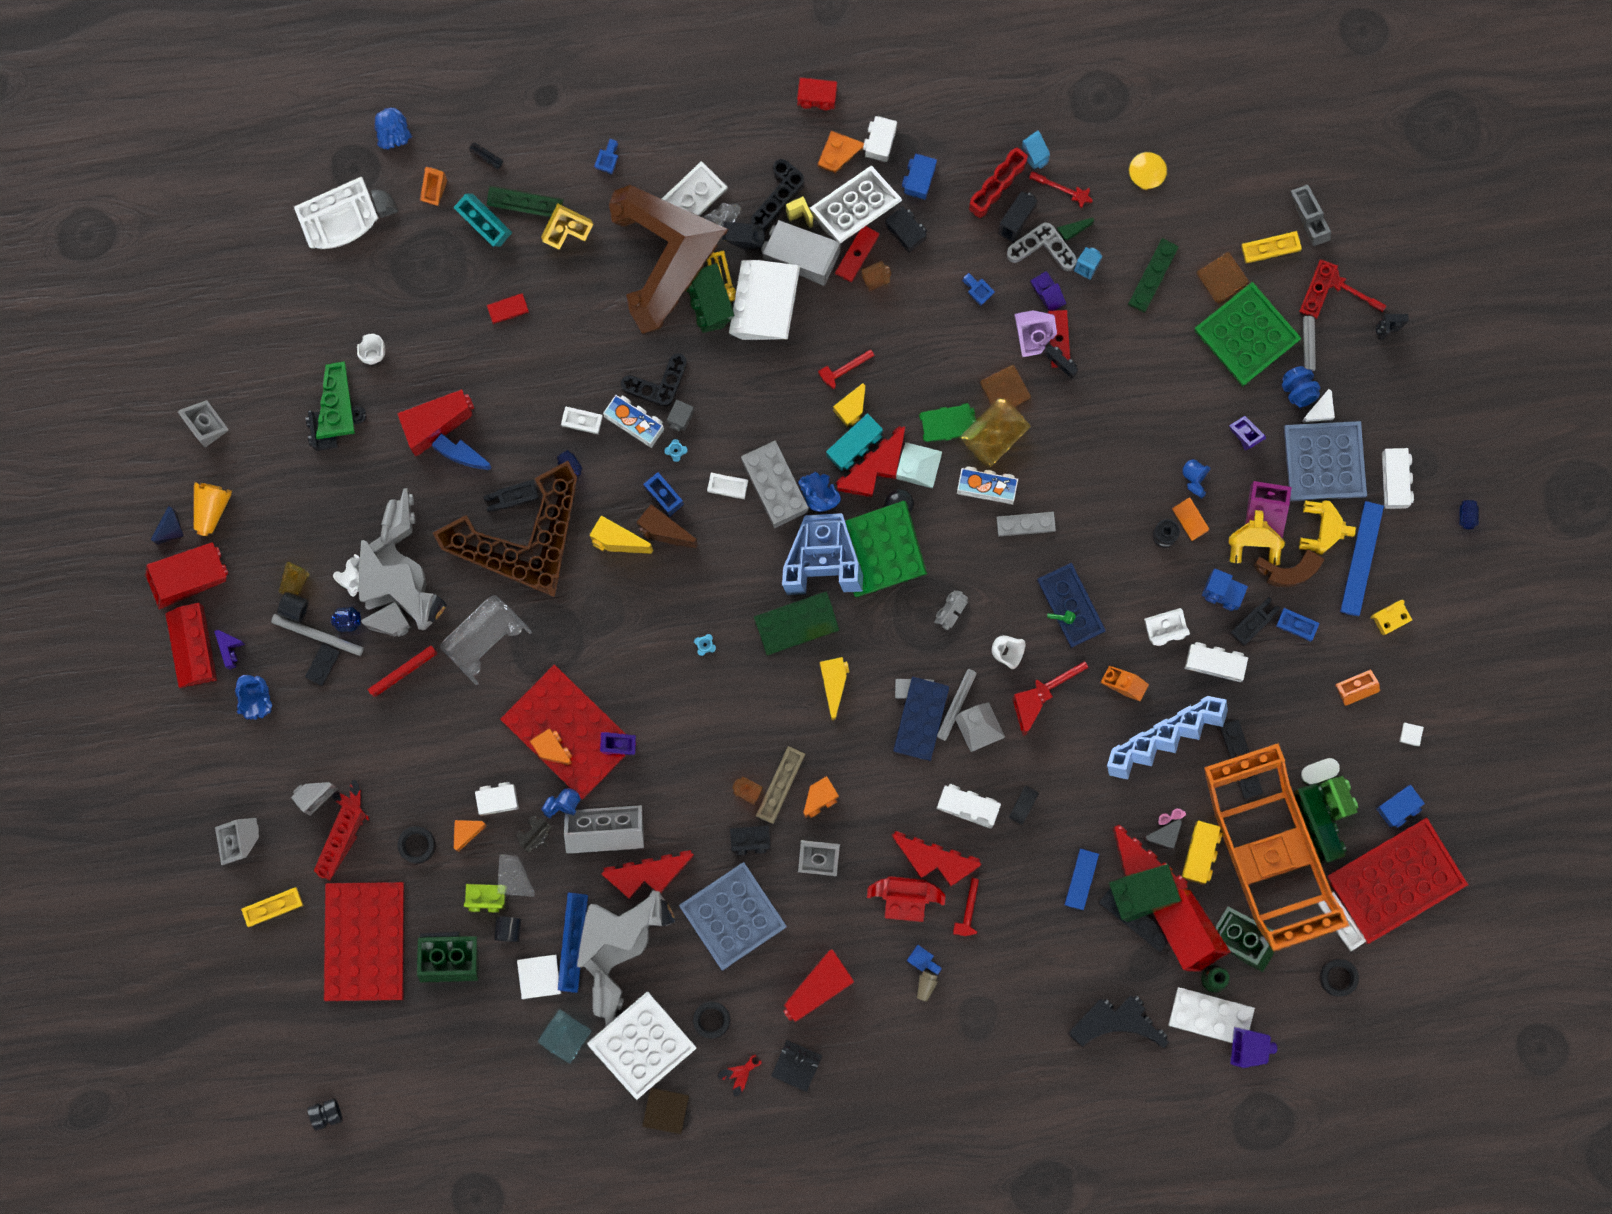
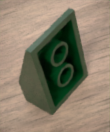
M1168 864L1128 875L1109 883L1120 916L1126 922L1182 901Z
M1227 907L1215 926L1216 930L1229 948L1231 955L1263 973L1275 951L1269 946L1255 920ZM1266 926L1268 931H1274L1273 929Z

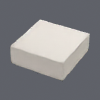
M1403 723L1399 742L1420 746L1423 727Z

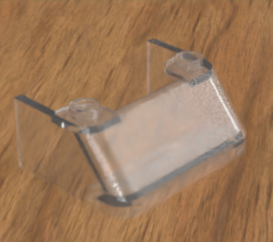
M494 595L484 601L442 642L440 648L477 685L479 682L473 676L480 671L481 662L479 659L505 634L508 636L518 635L522 628L529 634L532 631L502 600Z

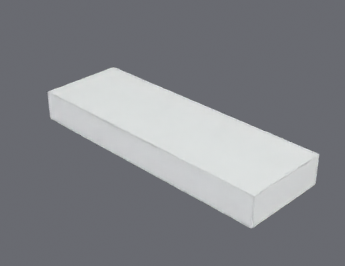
M1332 892L1340 907L1343 908L1349 927L1337 930L1336 932L1351 952L1365 943L1366 940L1339 898ZM1325 901L1317 903L1324 914L1331 912Z

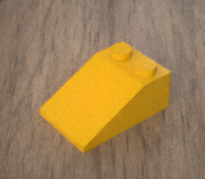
M603 516L599 518L590 533L593 546L601 551L606 549L613 552L648 554L653 552L651 543Z

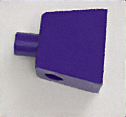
M1234 1027L1231 1064L1241 1068L1267 1064L1269 1062V1054L1277 1052V1044L1270 1042V1035Z

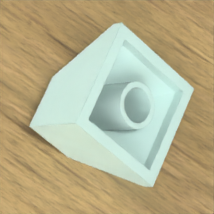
M905 442L896 479L933 488L942 451Z

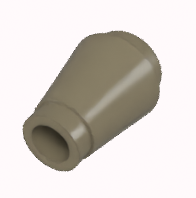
M923 971L919 977L918 999L928 1001L938 983V975Z

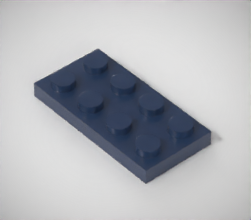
M1072 563L1037 579L1053 614L1064 616L1066 611H1070L1076 616L1072 624L1056 619L1070 648L1106 632Z
M911 677L893 752L931 761L949 686Z

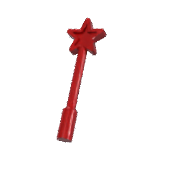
M1032 171L1030 174V179L1042 184H1048L1073 195L1074 197L1071 200L1078 201L1080 208L1083 207L1084 202L1092 203L1093 201L1088 196L1090 188L1082 191L1077 187L1075 192L1046 179L1045 176Z
M1339 270L1336 271L1330 288L1334 286L1337 291H1340V287L1367 301L1374 308L1381 312L1384 311L1386 308L1385 304L1374 298L1371 299L1344 284L1343 282L1346 281V278L1339 277Z

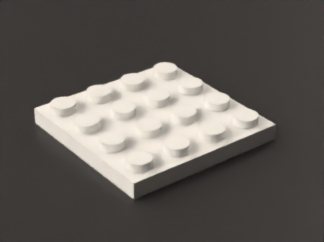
M648 991L587 1043L636 1100L696 1049L695 1045Z

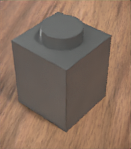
M676 399L667 418L669 427L675 431H680V429L685 431L693 416L694 407Z

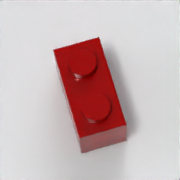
M800 78L797 104L807 109L812 107H819L821 110L835 109L837 81Z

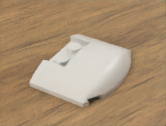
M359 177L294 206L308 245L314 249H330L350 243L367 232L378 219L363 177Z

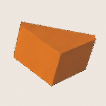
M426 166L421 201L439 205L447 183V177L443 171Z
M455 820L454 849L459 852L487 825L483 821Z

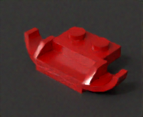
M890 876L870 885L867 892V898L877 896L883 897L886 900L885 918L918 922L924 921L925 904H929L930 901L945 905L946 898L942 890L927 880Z

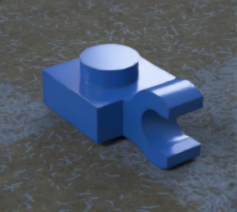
M610 139L606 151L600 149L594 165L595 169L613 174L618 160V155L614 154L618 146L617 141Z
M970 273L962 280L971 288L968 294L980 306L995 293L983 279L977 282Z
M917 945L907 959V962L921 972L927 968L938 975L942 970L941 967L931 961L934 956L919 945Z

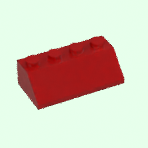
M200 603L180 606L165 613L178 687L183 688L216 681L217 677L204 606Z

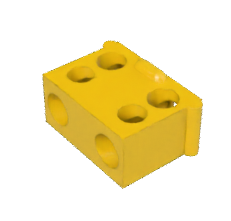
M1399 600L1371 616V619H1374L1382 635H1386L1412 621L1404 605V600Z

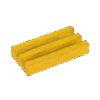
M724 251L712 253L709 259L707 258L708 266L712 265L710 258H714L721 273L718 256H721L728 282L724 285L725 287L732 288Z

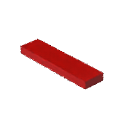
M432 645L367 690L373 697H377L436 656V650Z

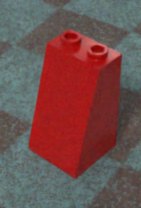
M459 390L397 413L409 447L414 455L418 456L431 447L441 433L446 436L473 416L471 410L474 409L469 395L464 394L463 390Z
M213 542L146 565L145 576L158 609L172 605L226 581L228 571L225 564H221L219 559L221 558V553L218 547H214Z
M1179 888L1178 892L1182 900L1181 902L1153 913L1183 970L1200 972L1229 954L1230 950L1191 890Z
M833 949L824 956L785 1003L786 1009L783 1012L789 1021L794 1020L797 1022L854 983Z

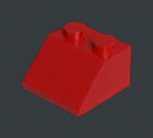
M1037 688L1014 694L1012 698L1023 736L1027 735L1044 703L1042 692L1038 693Z

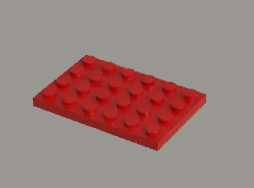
M553 665L500 719L539 758L540 756L530 741L549 728L552 732L556 731L562 739L559 742L562 748L567 747L572 757L569 759L572 763L567 765L541 760L571 789L577 791L582 800L626 756L623 754L606 755L600 752L601 732L625 733L556 665Z
M1428 818L1421 820L1326 876L1367 944L1468 885Z
M325 883L324 1001L403 1000L404 883Z

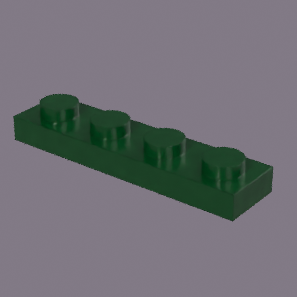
M490 186L487 206L551 217L557 204L563 206L564 199Z
M1163 238L1161 239L1128 303L1129 306L1143 313L1146 312L1179 246Z

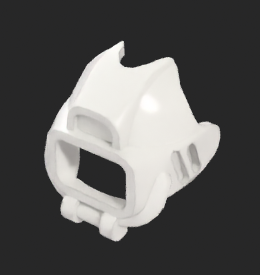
M354 554L355 558L352 557L347 561L346 570L343 573L336 571L333 574L334 579L346 588L353 597L359 592L357 584H359L360 557Z

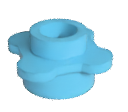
M674 439L669 447L665 448L664 452L666 455H670L674 462H678L680 457L687 453V448L682 446L679 440Z
M707 634L694 640L698 647L697 652L699 655L703 656L707 652L713 653L716 650V646L712 642V635Z

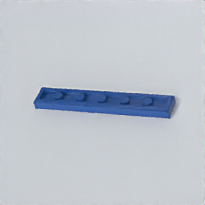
M1364 502L1340 608L1341 613L1360 616L1383 513V505Z

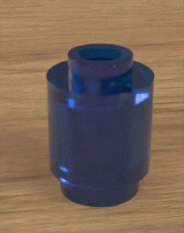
M569 450L557 456L558 465L569 461L577 478L582 474V466L575 455Z
M1462 501L1459 510V525L1463 526V529H1474L1475 526L1479 525V506H1477V501Z

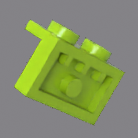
M466 884L464 907L468 908L469 912H480V908L488 909V912L499 913L500 909H505L506 886Z

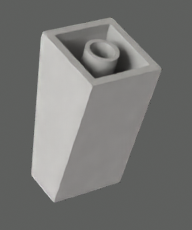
M778 221L777 225H773L769 235L771 237L769 242L765 241L761 249L763 259L769 262L799 265L800 276L825 286L840 255V243Z

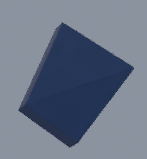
M168 506L150 539L158 545L184 536L177 512L170 506Z

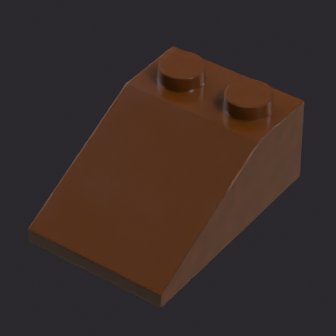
M650 505L637 521L639 533L646 539L651 538L654 541L695 549L698 546L696 538L653 505Z

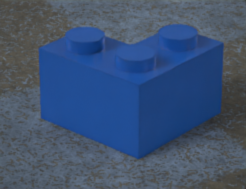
M1214 569L1207 580L1201 596H1204L1205 600L1215 604L1218 602L1223 604V608L1227 610H1238L1248 586L1232 580V575Z

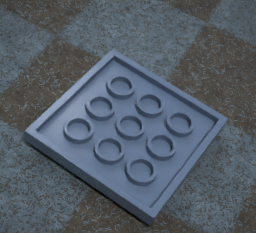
M1361 421L1284 426L1288 487H1292L1290 501L1367 497Z
M744 862L679 905L722 971L787 928Z

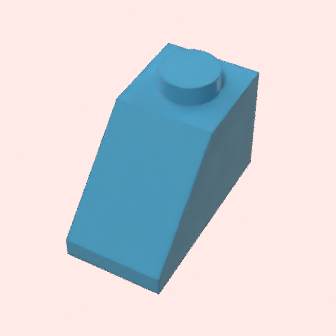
M1036 131L1023 140L1021 150L1028 155L1027 162L1032 169L1044 167L1049 162L1050 153L1040 132Z
M1086 247L1077 260L1074 272L1091 280L1103 256L1100 255L1097 249Z

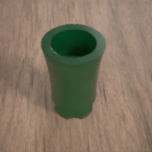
M1217 965L1207 967L1201 975L1203 987L1213 993L1224 990L1230 980L1229 973ZM1214 975H1219V982H1215Z

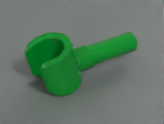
M1066 611L1064 616L1049 613L1047 615V618L1062 620L1067 624H1072L1076 617L1070 611Z

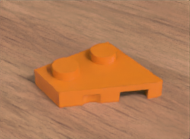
M831 131L818 162V167L836 173L842 168L843 164L850 161L859 150L863 149L864 143Z

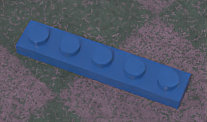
M568 893L557 991L578 993L580 967H577L586 917L588 895Z

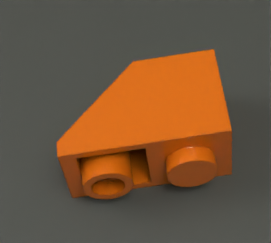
M1112 666L1108 667L1100 682L1122 695L1141 701L1149 686L1148 683L1136 674Z
M549 728L530 741L541 759L567 765L572 763L569 759L572 755L567 747L562 748L559 743L562 739L556 731L552 732Z
M827 776L810 786L804 809L805 817L810 816L813 818L821 813L819 809L824 806L829 808L837 803L836 799L839 798V795Z

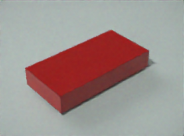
M523 293L487 305L493 324L529 312Z

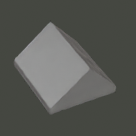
M207 400L178 411V414L205 448L229 430Z
M801 840L798 872L837 876L840 844Z

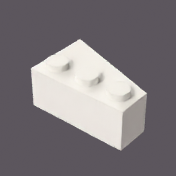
M949 784V787L944 786L937 810L991 829L1001 803L988 797L986 799L979 797V794L972 791H960V787Z

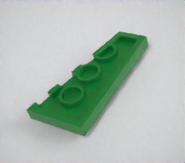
M345 362L326 364L323 395L321 397L319 424L316 433L317 439L355 433Z

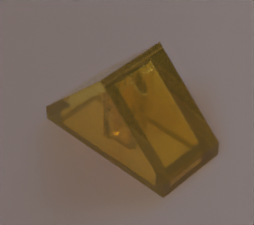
M287 562L279 592L282 594L290 592L299 596L309 573L305 569Z

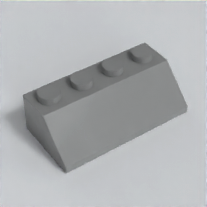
M642 805L575 810L574 816L565 813L564 840L566 853L644 848Z

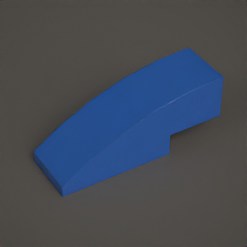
M441 433L432 444L436 451L454 462L476 469L490 470L492 468L489 462L462 440L455 445Z

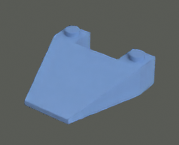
M843 514L805 515L783 567L782 586L787 595L806 594L807 577L839 575V584L843 592L862 591L863 572Z

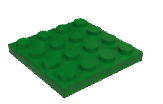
M1253 282L1194 329L1242 387L1302 339Z
M901 501L845 521L863 572L862 591L853 592L855 597H860L927 574L906 501Z

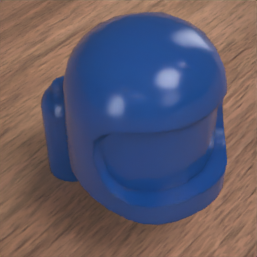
M1192 459L1186 462L1182 473L1191 482L1187 484L1188 490L1202 499L1206 492L1200 483L1211 468L1207 465L1203 466L1198 460Z
M563 789L557 799L554 796L548 797L541 810L548 818H551L558 810L574 816L576 813L575 808L580 802V795L574 789Z

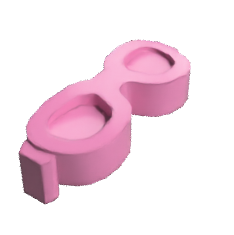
M1174 809L1171 816L1166 813L1161 814L1158 825H1165L1173 819H1181L1186 813L1181 809Z

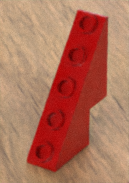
M897 427L892 432L893 436L889 440L884 439L878 445L879 449L875 452H869L864 457L865 461L861 465L857 463L850 470L851 473L846 478L842 476L835 483L837 491L873 498L877 476L896 479L905 427Z
M345 802L341 807L314 869V872L320 878H326L329 881L357 838L355 833L367 816Z
M1118 824V826L1113 828L1124 877L1166 865L1164 862L1161 864L1157 861V856L1152 851H1145L1141 847L1143 844L1135 837L1131 839L1126 835L1127 831ZM1172 873L1177 889L1188 888L1186 885L1188 882L1182 876L1178 875L1176 877Z
M897 831L891 836L921 879L937 868L951 887L981 866V863H979L980 859L969 856L967 859L961 857L962 853L950 850L949 853L943 851V847L932 843L931 846L924 844V840L913 837V840L905 838L906 834Z
M691 850L683 851L677 857L669 854L661 856V860L654 861L653 858L642 860V864L634 865V862L623 864V868L615 869V866L604 868V872L601 874L629 899L635 895L645 882L661 894L694 855Z

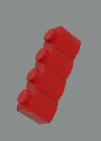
M1018 147L1010 151L1006 161L1001 163L996 168L994 175L984 182L982 190L977 191L972 196L969 211L978 218L986 215L991 204L1001 197L1003 190L1013 183L1014 177L1024 170L1028 155Z

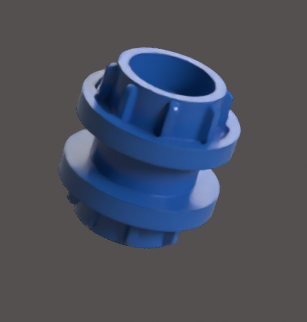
M1298 366L1284 374L1282 388L1285 392L1291 391L1288 396L1290 403L1299 407H1305L1319 398L1320 385L1316 381L1311 382L1314 378L1312 370Z

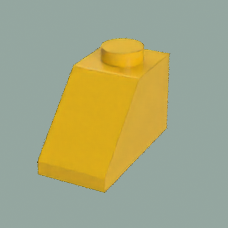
M863 383L833 406V411L847 428L851 425L854 426L861 420L865 396V385Z

